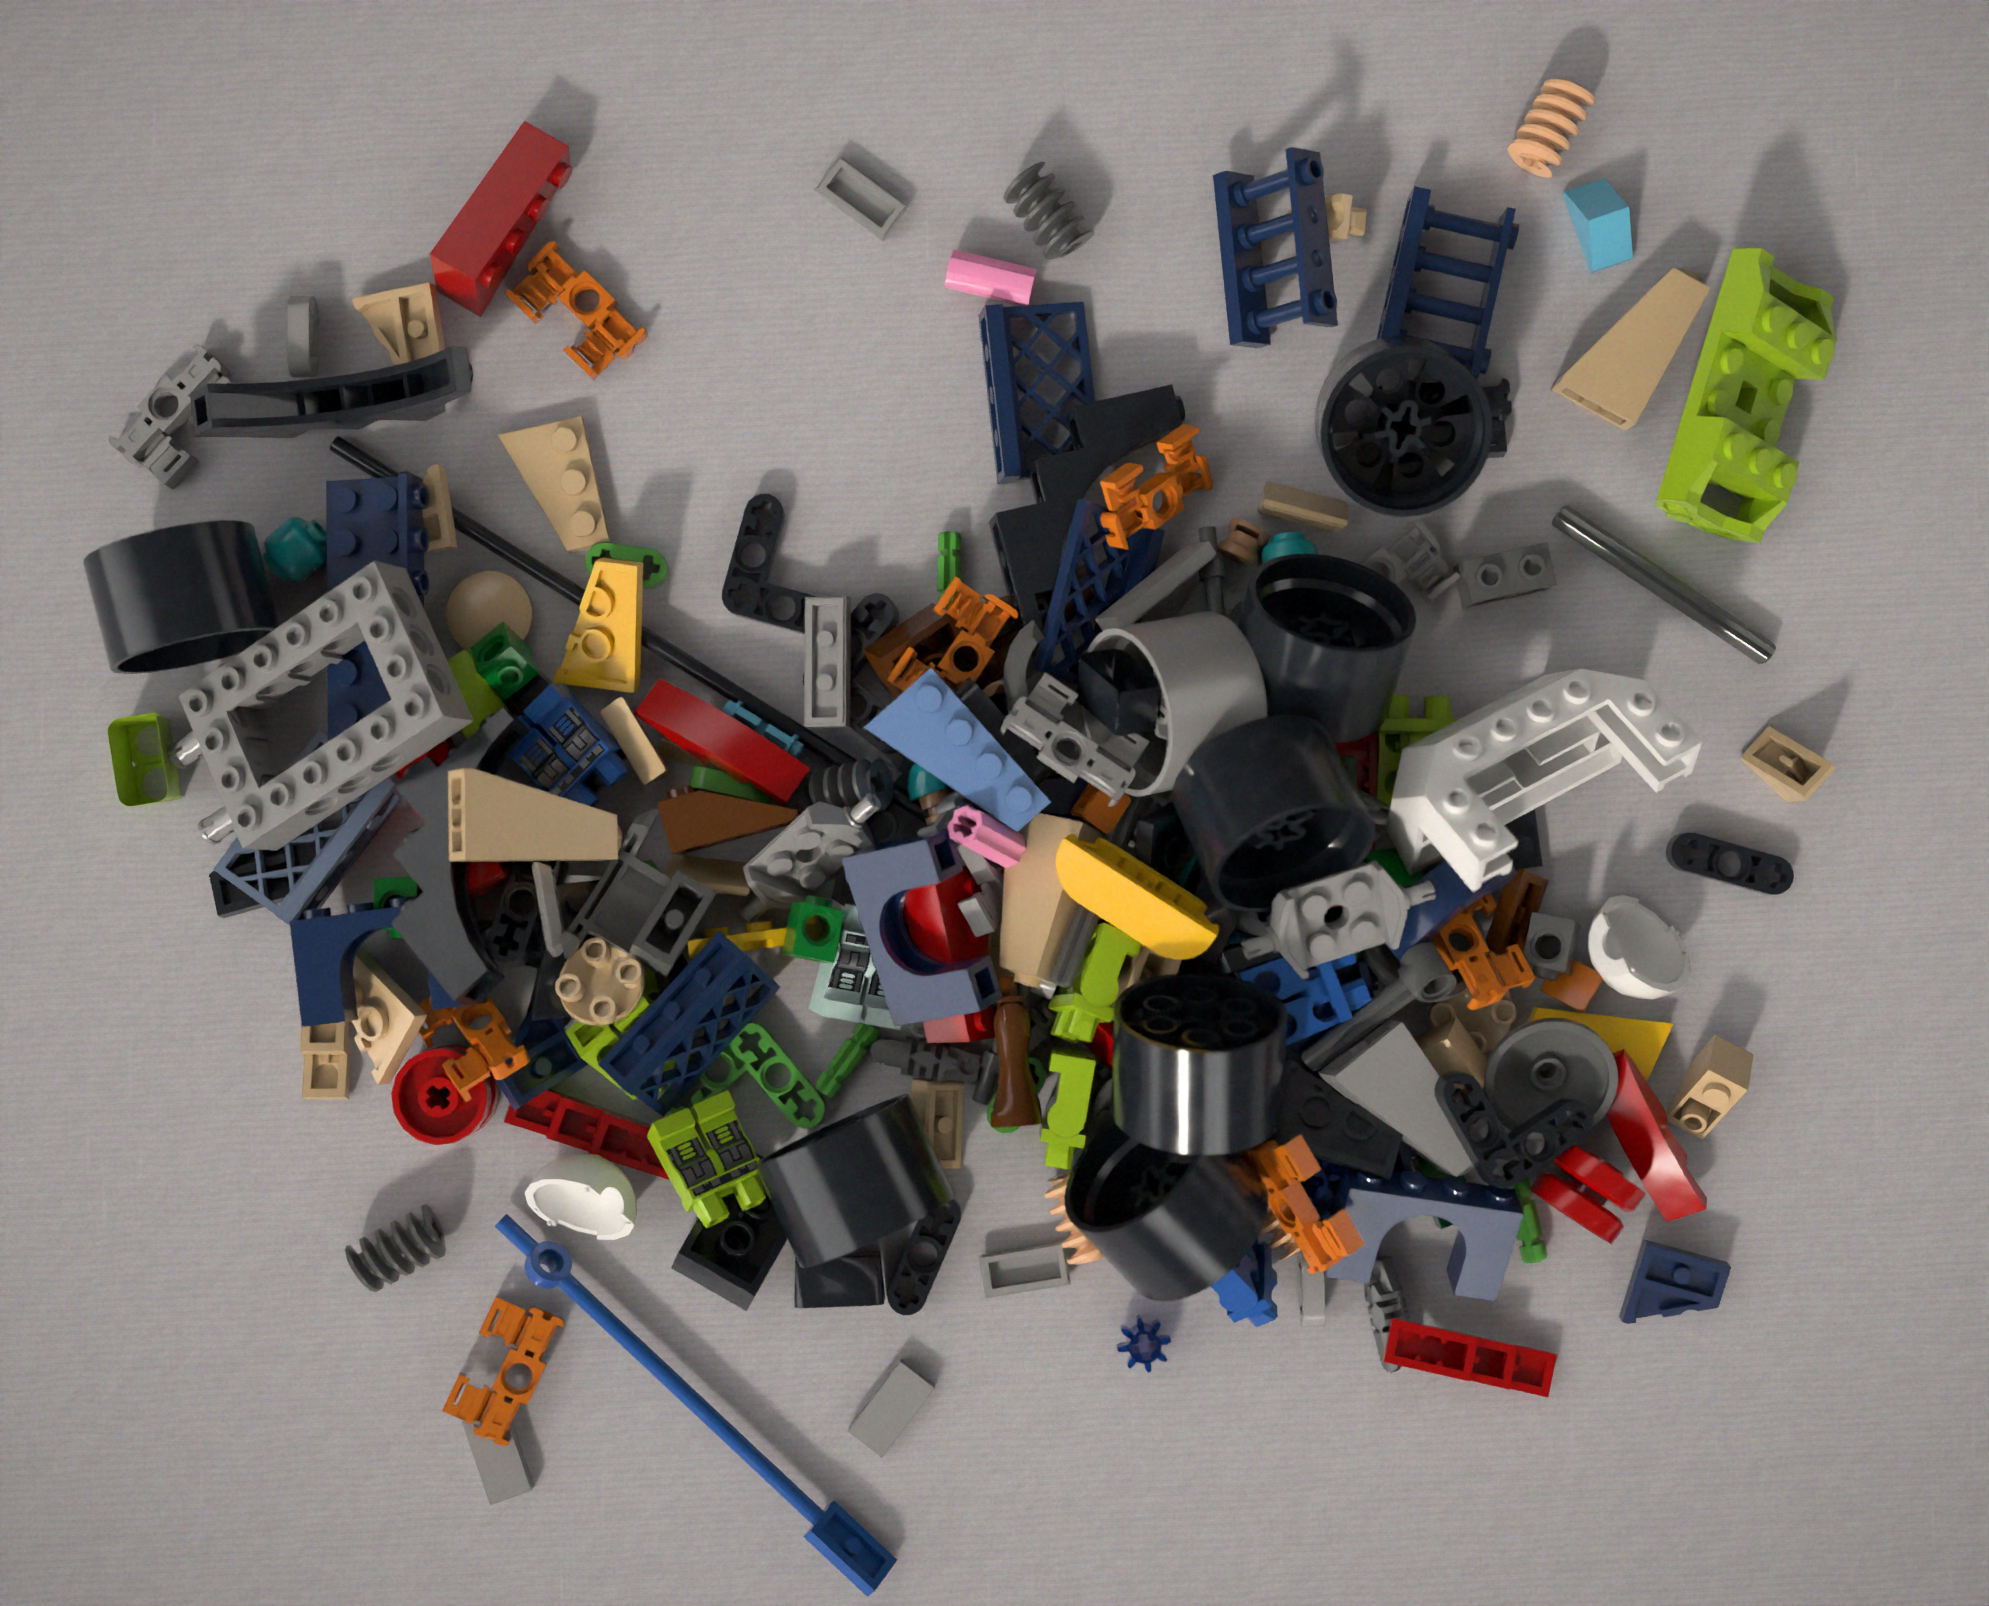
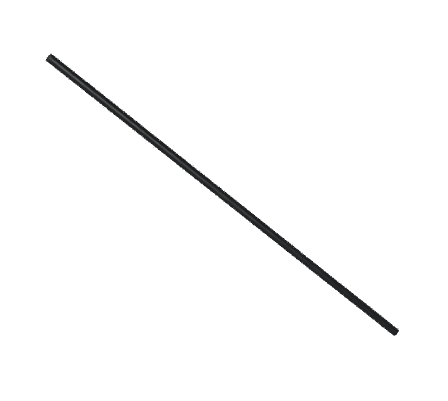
M337 436L331 443L330 451L373 478L398 477L396 471L340 436ZM452 507L456 530L580 606L585 589ZM642 626L641 645L728 700H732L735 703L739 700L742 701L744 709L761 718L768 725L774 726L790 737L794 734L798 735V741L803 743L805 748L832 765L840 767L844 763L852 762L855 764L857 761L851 755ZM893 782L894 796L892 802L926 823L925 819L930 817L928 810L922 811L919 800L910 801L908 791ZM1099 917L1097 924L1106 923L1113 926L1109 922Z

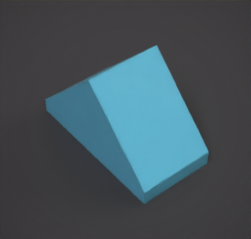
M1603 178L1564 191L1563 197L1590 273L1631 260L1633 252L1629 206L1610 183Z

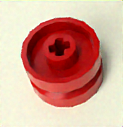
M451 1044L425 1050L407 1060L397 1073L391 1092L393 1113L402 1129L416 1140L432 1145L455 1143L483 1128L496 1112L500 1093H497L496 1080L491 1074L492 1072H489L491 1076L468 1089L472 1099L465 1102L442 1066L443 1063L451 1058L456 1061L468 1054L466 1049L469 1047ZM454 1067V1071L461 1079H463L464 1077L459 1071V1069L457 1067ZM444 1087H447L451 1093L447 1098L443 1096Z
M1573 1145L1552 1159L1553 1164L1571 1177L1569 1181L1565 1182L1550 1172H1540L1529 1190L1585 1229L1612 1245L1624 1226L1619 1217L1603 1206L1608 1201L1625 1212H1634L1646 1193L1624 1178V1173L1590 1151L1586 1153Z

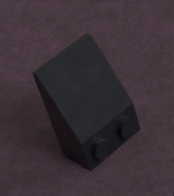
M756 1153V1157H759L760 1160L764 1158L760 1154ZM764 1185L766 1197L761 1204L742 1211L734 1193L722 1197L729 1212L726 1219L706 1228L698 1218L678 1251L671 1267L745 1311L748 1310L787 1241V1236Z

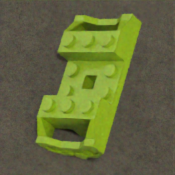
M1733 248L1656 501V507L1665 511V516L1669 519L1689 523L1690 526L1700 531L1732 541L1761 543L1766 528L1787 505L1792 487L1797 479V470L1800 462L1775 448L1780 437V429L1788 403L1792 398L1795 379L1825 380L1829 364L1834 357V347L1837 341L1831 312L1835 297L1823 289L1797 282L1772 265L1774 256L1763 248ZM1789 306L1799 308V312H1796ZM1707 485L1721 486L1742 498L1736 519L1727 517L1700 502Z

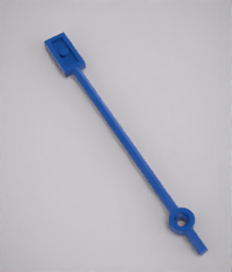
M508 1214L495 1225V1228L526 1256L525 1272L532 1283L541 1288L548 1289L558 1286L812 1524L803 1536L867 1597L878 1588L897 1561L890 1552L835 1501H832L822 1510L570 1273L572 1268L571 1256L562 1245L553 1241L538 1243ZM540 1264L546 1265L550 1273L545 1271Z

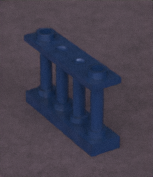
M1296 147L1285 149L1287 169L1255 181L1253 175L1226 170L1213 175L1229 340L1232 346L1261 348L1271 345L1270 326L1301 317L1303 318V324L1338 326L1337 298L1334 291L1323 184L1324 169L1321 163L1320 152ZM1289 188L1292 212L1259 223L1257 198ZM1294 231L1296 256L1263 266L1261 241ZM1298 274L1301 299L1267 309L1265 284Z
M1414 186L1407 198L1376 339L1390 336H1410L1407 335V330L1401 329L1404 313L1411 314L1412 310L1476 324L1470 349L1428 339L1424 340L1430 341L1448 351L1461 364L1466 366L1477 379L1479 374H1486L1490 363L1492 350L1485 348L1506 252L1507 249L1513 250L1519 232V224L1513 223L1516 209L1507 207L1500 216L1498 224L1435 210V205L1428 204L1431 190ZM1430 227L1494 241L1489 266L1426 252V247L1419 246L1422 230L1429 231ZM1421 269L1485 283L1480 307L1416 293L1417 289L1410 287L1413 271L1419 273Z

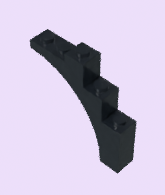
M449 347L407 363L348 375L268 383H207L190 393L195 437L295 438L310 429L360 430L378 420L427 421L446 412V403L472 391L473 369L468 362L467 347Z
M503 707L498 712H494L484 718L479 725V730L466 742L453 747L442 764L426 756L424 759L411 764L404 772L403 778L394 785L425 824L409 832L402 840V845L393 853L399 863L422 889L423 893L408 900L400 909V914L391 924L455 1002L469 1007L475 1006L505 976L488 952L475 921L469 890V861H449L448 771L473 768L496 775L509 753L530 731L520 718Z

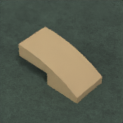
M349 1021L301 1027L300 1052L304 1054L302 1098L305 1100H349Z

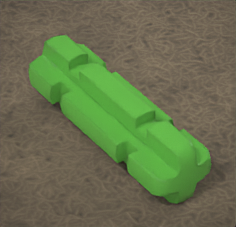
M945 531L938 535V551L941 552V556H938L937 592H941V594L937 597V602L955 576L961 580V556H958V552L961 551V534L958 532ZM957 591L955 592V594L953 595V597L951 598V600L949 601V603L947 604V606H946L945 608L948 607V605L950 604V602L952 601V599H953L954 596L956 595Z
M862 1022L855 1026L852 1031L853 1037L845 1040L828 1064L830 1068L828 1072L823 1071L816 1081L815 1086L820 1092L831 1098L837 1095L844 1085L842 1083L843 1079L849 1078L867 1053L865 1049L867 1045L873 1044L879 1036L880 1030L876 1026Z
M1526 1177L1509 1188L1515 1189L1524 1213L1517 1234V1240H1522L1523 1244L1519 1246L1521 1258L1524 1263H1537L1546 1259L1548 1254L1544 1240L1539 1239V1235L1543 1233L1535 1200H1530L1529 1195L1533 1194L1529 1190L1531 1187L1530 1180Z

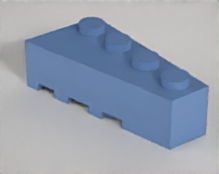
M932 668L926 671L864 727L1016 832L1051 802Z

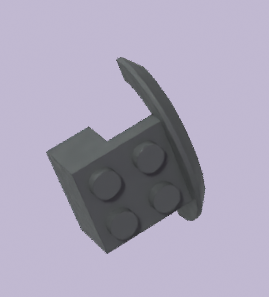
M1033 620L1018 632L1010 645L1004 664L1003 684L1010 711L1019 698L1027 697L1028 699L1044 675L1042 672H1037L1026 679V669L1031 653L1037 644L1045 639ZM1056 661L1051 663V665H1057ZM1053 677L1054 679H1056L1057 681H1059L1060 683L1074 691L1069 682ZM1077 700L1074 701L1072 706L1066 703L1059 713L1064 716L1062 721L1088 737L1081 704ZM1062 741L1056 745V754L1062 761L1072 763L1079 759V752H1077L1079 749L1074 743ZM1032 745V747L1039 754L1041 750Z
M652 809L636 816L618 851V859L610 862L588 900L562 934L560 940L564 957L568 960L577 951L586 936L590 934L595 938L603 939L606 944L635 956L641 960L643 966L666 979L709 909L716 895L715 891L679 870L672 879L636 858L660 812L658 809Z

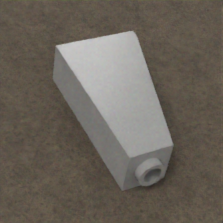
M1385 1020L1318 1072L1324 1081L1356 1105L1359 1104L1403 1134L1401 1142L1439 1172L1457 1177L1458 1175L1468 1174L1475 1169L1436 1100L1434 1094L1435 1085L1440 1076L1403 1022ZM1471 1123L1469 1129L1471 1138L1475 1142L1483 1140Z

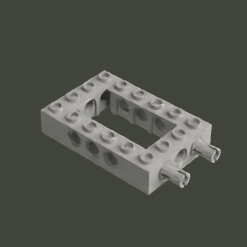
M373 561L180 694V701L193 730L176 742L171 743L167 747V754L178 751L173 756H170L169 759L175 766L181 769L187 768L201 756H204L224 803L222 808L198 823L199 830L210 827L201 833V836L208 843L218 844L223 838L235 831L242 849L276 851L474 720L406 568ZM363 641H366L392 700L283 772V769H279L266 742L269 739L266 731L261 730L252 708L262 710L273 708L279 704V698L298 685H307L311 682L310 677L331 663L338 664L343 660L342 655Z

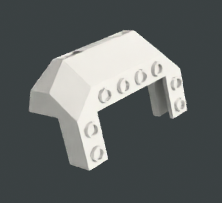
M1587 669L1547 674L1403 748L1391 800L1387 832L1409 876L1445 858L1472 892L1481 887L1482 882L1499 873L1505 875L1511 871L1512 860L1505 852L1515 848L1518 841L1504 825L1620 764L1622 756L1657 793L1664 788L1665 783L1680 775L1686 777L1692 774L1702 741L1645 680Z

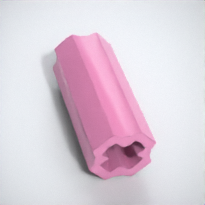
M953 249L947 269L945 288L1019 306H1029L1037 269Z
M969 805L955 810L951 822L947 825L951 840L1005 868L1020 863V857L1023 851L1027 849L1023 834L1016 832Z

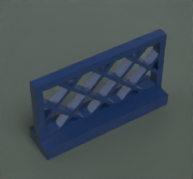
M1084 302L1003 307L1002 304L985 305L978 315L997 484L1014 483L1016 480L1030 479L1026 469L1025 449L1033 440L1051 455L1060 454L1071 442L1070 435L1061 447L1057 449L1043 438L1039 432L1051 417L1069 431L1066 418L1057 410L1070 394L1082 404L1095 402ZM1074 314L1076 332L1068 342L1047 326L1056 315ZM1050 315L1045 322L1037 317ZM1025 317L1038 328L1026 345L1011 334L1010 318ZM1042 332L1062 348L1049 365L1029 349ZM1075 339H1077L1078 351L1071 346ZM1013 346L1020 351L1019 354L1015 357V359L1013 354ZM1065 352L1080 365V375L1072 384L1053 369V366ZM1023 355L1043 370L1031 387H1028L1016 376L1015 365ZM1046 375H1049L1066 390L1054 407L1034 392ZM1080 381H1081V383H1082V392H1083V393H1081V392L1076 388V386L1080 383ZM1018 389H1020L1024 393V396L1020 399V401L1018 398ZM1028 397L1048 413L1035 430L1025 423L1020 416V407ZM1022 430L1030 436L1025 443L1023 442Z
M1078 499L1042 632L1045 639L1039 644L1033 666L1034 670L1047 673L1050 676L1077 685L1080 655L1086 653L1095 637L1103 632L1097 622L1093 630L1090 618L1098 612V616L1155 571L1165 530L1160 528L1154 530L1142 527L1126 539L1129 549L1111 547L1106 539V535L1110 533L1109 528L1102 526L1100 516L1103 511L1110 513L1113 511H1109L1105 507L1084 499ZM1090 514L1094 515L1098 532L1091 538H1089L1086 530ZM1102 543L1107 559L1097 565L1093 549ZM1083 558L1087 574L1080 580H1077L1075 574L1078 560ZM1110 570L1106 587H1104L1101 576ZM1091 585L1096 600L1086 607L1082 591ZM1071 600L1076 616L1066 623L1064 611L1066 603ZM1142 617L1139 620H1137L1134 624L1141 623ZM1080 627L1085 642L1075 649L1070 634ZM1060 643L1065 658L1053 666L1050 663L1054 648Z
M718 931L604 1056L598 1065L623 1090L631 1096H636L664 1117L781 986ZM762 984L751 997L747 998L749 988ZM735 993L733 1003L723 1006L725 996ZM730 1017L729 1022L722 1029L718 1030L720 1020ZM705 1026L704 1035L693 1039L695 1029ZM700 1050V1054L692 1062L688 1063L690 1054ZM676 1059L674 1068L663 1072L665 1062ZM671 1083L670 1087L658 1099L660 1087Z

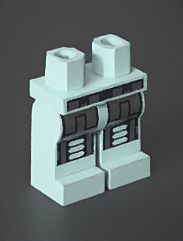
M845 904L835 962L820 963L809 1010L823 1017L857 1023L862 1022L868 1025L900 1030L901 1026L894 1027L890 1011L885 1004V995L877 970L872 963L870 948L863 927L858 919L857 908L855 905ZM905 924L907 932L909 933L908 924Z

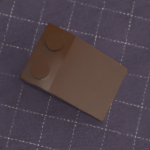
M931 603L863 649L882 685L893 700L899 697L903 691L886 679L906 649L910 646L918 653L916 656L917 660L926 666L932 662L935 664L934 668L941 672L942 670L936 666L960 630H962V628L959 629L955 626L958 621L945 613L941 617L932 611L936 605L934 603ZM962 646L955 651L953 662L958 670L969 672L976 667L978 657L972 648ZM913 658L910 660V662L908 663V665L906 666V668L904 669V671L902 672V674H901L899 677H901V676L903 675V673L905 672V670L907 669V667L909 666V664L911 663V661L913 660ZM983 669L975 681L981 690L992 683L985 669ZM1001 698L993 700L992 702L1007 717L1009 712Z
M692 785L669 790L666 792L668 799L657 802L670 852L681 855L788 826L802 813L795 809L698 791V789L692 788Z

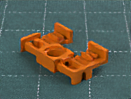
M551 241L528 263V269L533 276L528 274L513 291L508 289L504 294L535 325L544 317L540 312L550 302L555 305L558 302L556 300L558 296L560 302L590 330V332L587 330L584 333L586 340L581 345H578V348L574 344L571 347L567 345L563 351L590 378L595 380L616 358L613 355L615 350L619 349L616 355L620 359L625 360L633 353L632 348L637 343L641 345L646 340L648 334L643 326L639 330L633 327L615 309L618 305L617 301L585 270L579 275L557 253L560 249L558 244ZM545 257H548L547 260L542 263L543 259ZM588 289L596 291L599 294L600 300L598 306L593 311L584 312L577 308L576 300L582 291ZM522 297L537 311L535 314L532 312L533 309L522 299ZM578 351L593 365L591 368L588 366L589 363L578 353Z
M1182 424L1157 441L1159 453H1164L1167 462L1164 470L1169 473L1159 472L1139 487H1134L1135 478L1144 471L1143 466L1125 463L1100 481L1108 510L1113 511L1112 513L1103 511L1100 516L1102 526L1109 528L1110 531L1106 535L1109 546L1129 549L1126 540L1128 537L1142 527L1156 530L1185 509L1182 499L1194 490H1212L1213 480L1205 456L1196 455L1192 443L1193 436L1200 432L1198 426ZM1160 490L1162 493V504L1155 512L1153 498L1155 493Z
M955 576L932 611L941 617L945 613L958 621L955 625L957 628L960 629L962 626L968 631L960 630L936 666L942 671L936 670L934 668L935 664L932 662L926 666L917 660L916 656L918 653L909 646L886 680L904 692L926 671L932 668L952 692L969 677L975 682L995 653L989 647L1009 617L1017 619V611L993 594L984 595L982 598L987 601V603H984L980 600L982 595L962 583ZM957 591L956 595L954 596V598L952 599V601L950 602V604L948 605V607L946 608V610H943L942 608L945 609V607L947 606V604L949 603V601L951 600V598L953 597V595H954L955 592ZM968 646L977 653L978 663L972 671L963 672L955 667L953 656L958 648ZM913 658V660L911 661V663L909 664V666L907 667V669L905 670V672L903 673V675H902L901 677H899V676L902 674V672L904 671V669L906 668V666L908 665V663L910 662V660Z
M1491 893L1481 897L1465 908L1432 939L1451 971L1458 969L1473 997L1467 1005L1471 1010L1499 1002L1508 989L1522 985L1523 988L1529 987L1535 979L1518 944L1507 947L1505 949L1506 953L1497 957L1494 952L1488 954L1489 949L1472 918L1474 915L1472 911H1479L1481 909L1485 917L1491 916L1497 908ZM1453 933L1464 935L1469 940L1470 949L1463 952L1454 949L1449 943V935Z
M487 994V1003L476 1004L473 1007L459 1006L432 1010L431 997L417 1004L427 1014L424 1021L428 1027L425 1029L422 1025L418 1035L428 1049L434 1046L431 1036L437 1033L436 1028L441 1025L445 1028L453 1023L452 1020L455 1021L457 1027L472 1046V1048L466 1049L468 1054L454 1061L451 1058L442 1064L447 1076L465 1102L472 1099L468 1089L491 1076L489 1072H492L496 1080H502L529 1063L530 1058L524 1045L517 1048L507 1034L511 1031L504 1017ZM480 1016L491 1017V1021L481 1029L470 1028L471 1023ZM508 1058H512V1063L506 1065L505 1061ZM454 1067L459 1069L464 1077L463 1079L457 1075L453 1069Z
M1301 1134L1287 1143L1276 1146L1277 1142L1275 1140L1256 1145L1242 1156L1248 1160L1265 1182L1268 1191V1204L1285 1234L1290 1233L1301 1249L1309 1265L1306 1270L1310 1274L1326 1271L1342 1260L1343 1257L1349 1256L1365 1245L1345 1209L1322 1221L1324 1225L1321 1224L1320 1216L1300 1182L1307 1180L1322 1169Z
M496 1295L479 1334L490 1338L493 1333L506 1339L504 1345L509 1347L510 1344H513L518 1348L510 1347L491 1388L496 1393L488 1390L489 1386L487 1385L480 1389L468 1384L470 1378L460 1372L442 1411L470 1424L474 1420L482 1423L481 1426L474 1424L473 1431L476 1435L482 1438H490L498 1445L507 1446L510 1443V1439L505 1436L520 1404L528 1405L547 1362L541 1359L557 1325L564 1328V1320L536 1306L528 1309V1312L533 1314L530 1317L524 1314L526 1309L505 1301ZM499 1309H500V1310H501L500 1315H499V1317H498V1319H497V1321H496V1323H495V1325H494L492 1331L488 1330V1329L491 1328V1326H492V1324H493V1321H494V1319H495V1317H496V1315H497V1313H498V1311H499ZM517 1363L527 1365L532 1371L531 1381L522 1388L512 1387L506 1379L507 1370L510 1366ZM466 1384L457 1405H454L453 1403L456 1402L463 1385Z

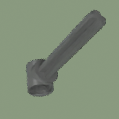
M1423 942L1408 949L1400 959L1401 968L1398 969L1400 977L1371 998L1372 1001L1351 1013L1352 1019L1338 1023L1306 1047L1301 1055L1305 1064L1312 1071H1319L1413 999L1417 998L1421 1002H1434L1447 996L1454 989L1456 979L1433 943Z

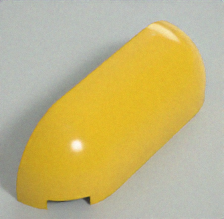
M1070 834L1063 838L1056 854V872L1062 887L1076 902L1161 956L1176 960L1190 959L1202 954L1210 947L1218 934L1219 926L1211 924L1204 914L1207 906L1196 896L1105 839L1098 837L1095 843L1078 840L1076 834Z

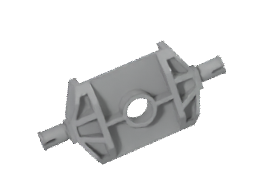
M868 793L853 808L848 806L840 808L818 801L804 810L743 867L747 884L757 895L741 909L744 919L748 922L751 920V923H754L768 909L773 907L791 909L792 903L806 902V897L814 896L813 891L843 865L842 858L861 848L876 845L866 820L881 808L880 800L874 794Z
M1376 861L1278 892L1272 902L1271 923L1269 927H1266L1267 934L1242 941L1243 951L1248 960L1272 951L1275 953L1280 952L1298 975L1305 979L1309 977L1307 968L1386 943L1392 950L1398 948L1408 914L1407 910L1410 909V906L1435 899V890L1430 881L1404 889L1400 884L1396 885L1388 873ZM1335 905L1343 906L1341 916L1337 920L1330 923L1324 922V915L1330 907Z

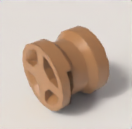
M1232 518L1228 525L1230 533L1227 539L1220 541L1218 552L1237 563L1255 568L1259 561L1257 553L1261 546L1268 543L1271 536L1266 531L1247 521Z

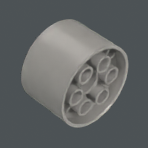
M1206 611L1110 628L1099 633L1087 650V652L1106 649L1123 650L1153 674L1161 685L1156 729L1137 733L1148 740L1149 743L1133 766L1136 775L1124 792L1128 795L1141 797L1173 790L1174 782L1183 766L1205 744L1236 726L1267 717L1265 687L1256 656L1240 629L1222 614ZM1081 705L1088 738L1098 745L1101 741L1107 744L1113 734Z

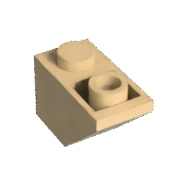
M1714 1035L1692 1060L1666 1111L1667 1122L1703 1140L1748 1091L1754 1054Z

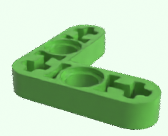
M749 1022L718 1056L729 1064L730 1073L726 1080L721 1082L712 1081L707 1076L705 1070L699 1079L712 1092L706 1096L702 1088L691 1098L692 1103L697 1104L718 1095L748 1070L788 1120L796 1127L803 1129L812 1128L818 1125L826 1112V1102L821 1093L768 1029L756 1022ZM745 1030L750 1035L756 1032L761 1035L762 1038L759 1040L758 1045L765 1054L771 1047L777 1053V1055L767 1059L759 1070L753 1064L754 1061L760 1059L753 1049L745 1052L740 1046L744 1042L741 1034ZM773 1063H782L789 1068L791 1078L786 1086L775 1087L768 1082L766 1072ZM798 1080L805 1087L797 1091L804 1101H809L812 1098L817 1103L813 1109L816 1115L813 1119H810L807 1115L802 1118L796 1115L795 1112L798 1110L799 1105L792 1096L787 1103L780 1097V1095L789 1092ZM675 1104L669 1112L673 1114L688 1106L684 1104L678 1107Z

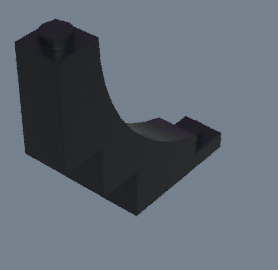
M1172 384L1073 406L1065 418L1074 451L1035 459L1027 469L1036 504L997 512L990 519L989 526L1011 607L1018 613L1017 619H1014L1017 632L1032 620L1036 623L1041 633L1043 632L1047 612L1043 604H1037L1036 599L1048 597L1054 591L1063 542L1078 499H1082L1093 482L1114 463L1137 449L1159 441L1185 421L1183 401L1180 396L1175 397Z

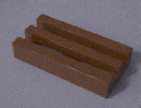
M1513 867L1518 874L1503 887L1486 937L1489 951L1502 955L1506 953L1505 949L1507 947L1518 944L1522 953H1524L1532 912L1538 913L1549 880L1526 870Z

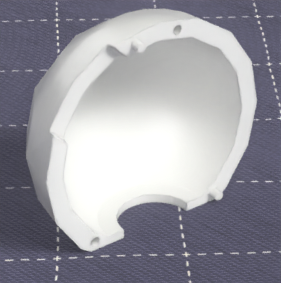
M1626 895L1611 897L1593 918L1588 932L1590 959L1605 983L1621 994L1640 999H1656L1682 989L1690 978V960L1685 944L1679 936L1680 932L1676 931L1673 925L1668 927L1654 912L1639 904L1638 898Z
M581 1153L561 1156L540 1168L525 1192L527 1204L539 1217L547 1221L548 1226L553 1225L556 1227L558 1223L575 1231L597 1235V1240H615L629 1235L635 1225L637 1205L636 1195L631 1182L616 1165L599 1155Z

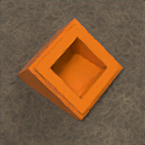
M1088 783L1070 810V814L1098 831L1109 834L1131 803V799L1124 793L1115 806H1108L1112 797L1091 783Z
M1574 960L1571 977L1559 974L1557 981L1545 979L1539 990L1574 1011L1583 1013L1603 978L1596 970Z

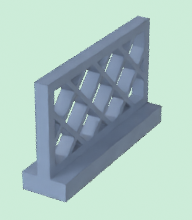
M318 730L293 765L329 742L328 736ZM386 778L342 807L343 821L337 829L322 832L321 822L313 826V834L298 836L284 845L287 869L266 872L264 850L242 849L237 837L213 870L290 926L289 921L304 919V911L320 909L404 797L394 786L396 783ZM350 804H355V805L353 806V808L350 810V806H349V805H350ZM323 839H329L324 845ZM315 841L317 856L309 865L295 867L293 845ZM255 852L257 874L239 877L229 870L241 854ZM296 874H302L301 877H300V878L298 879V881H297V876H296ZM288 876L290 891L280 905L268 898L267 880ZM258 882L259 891L248 883Z

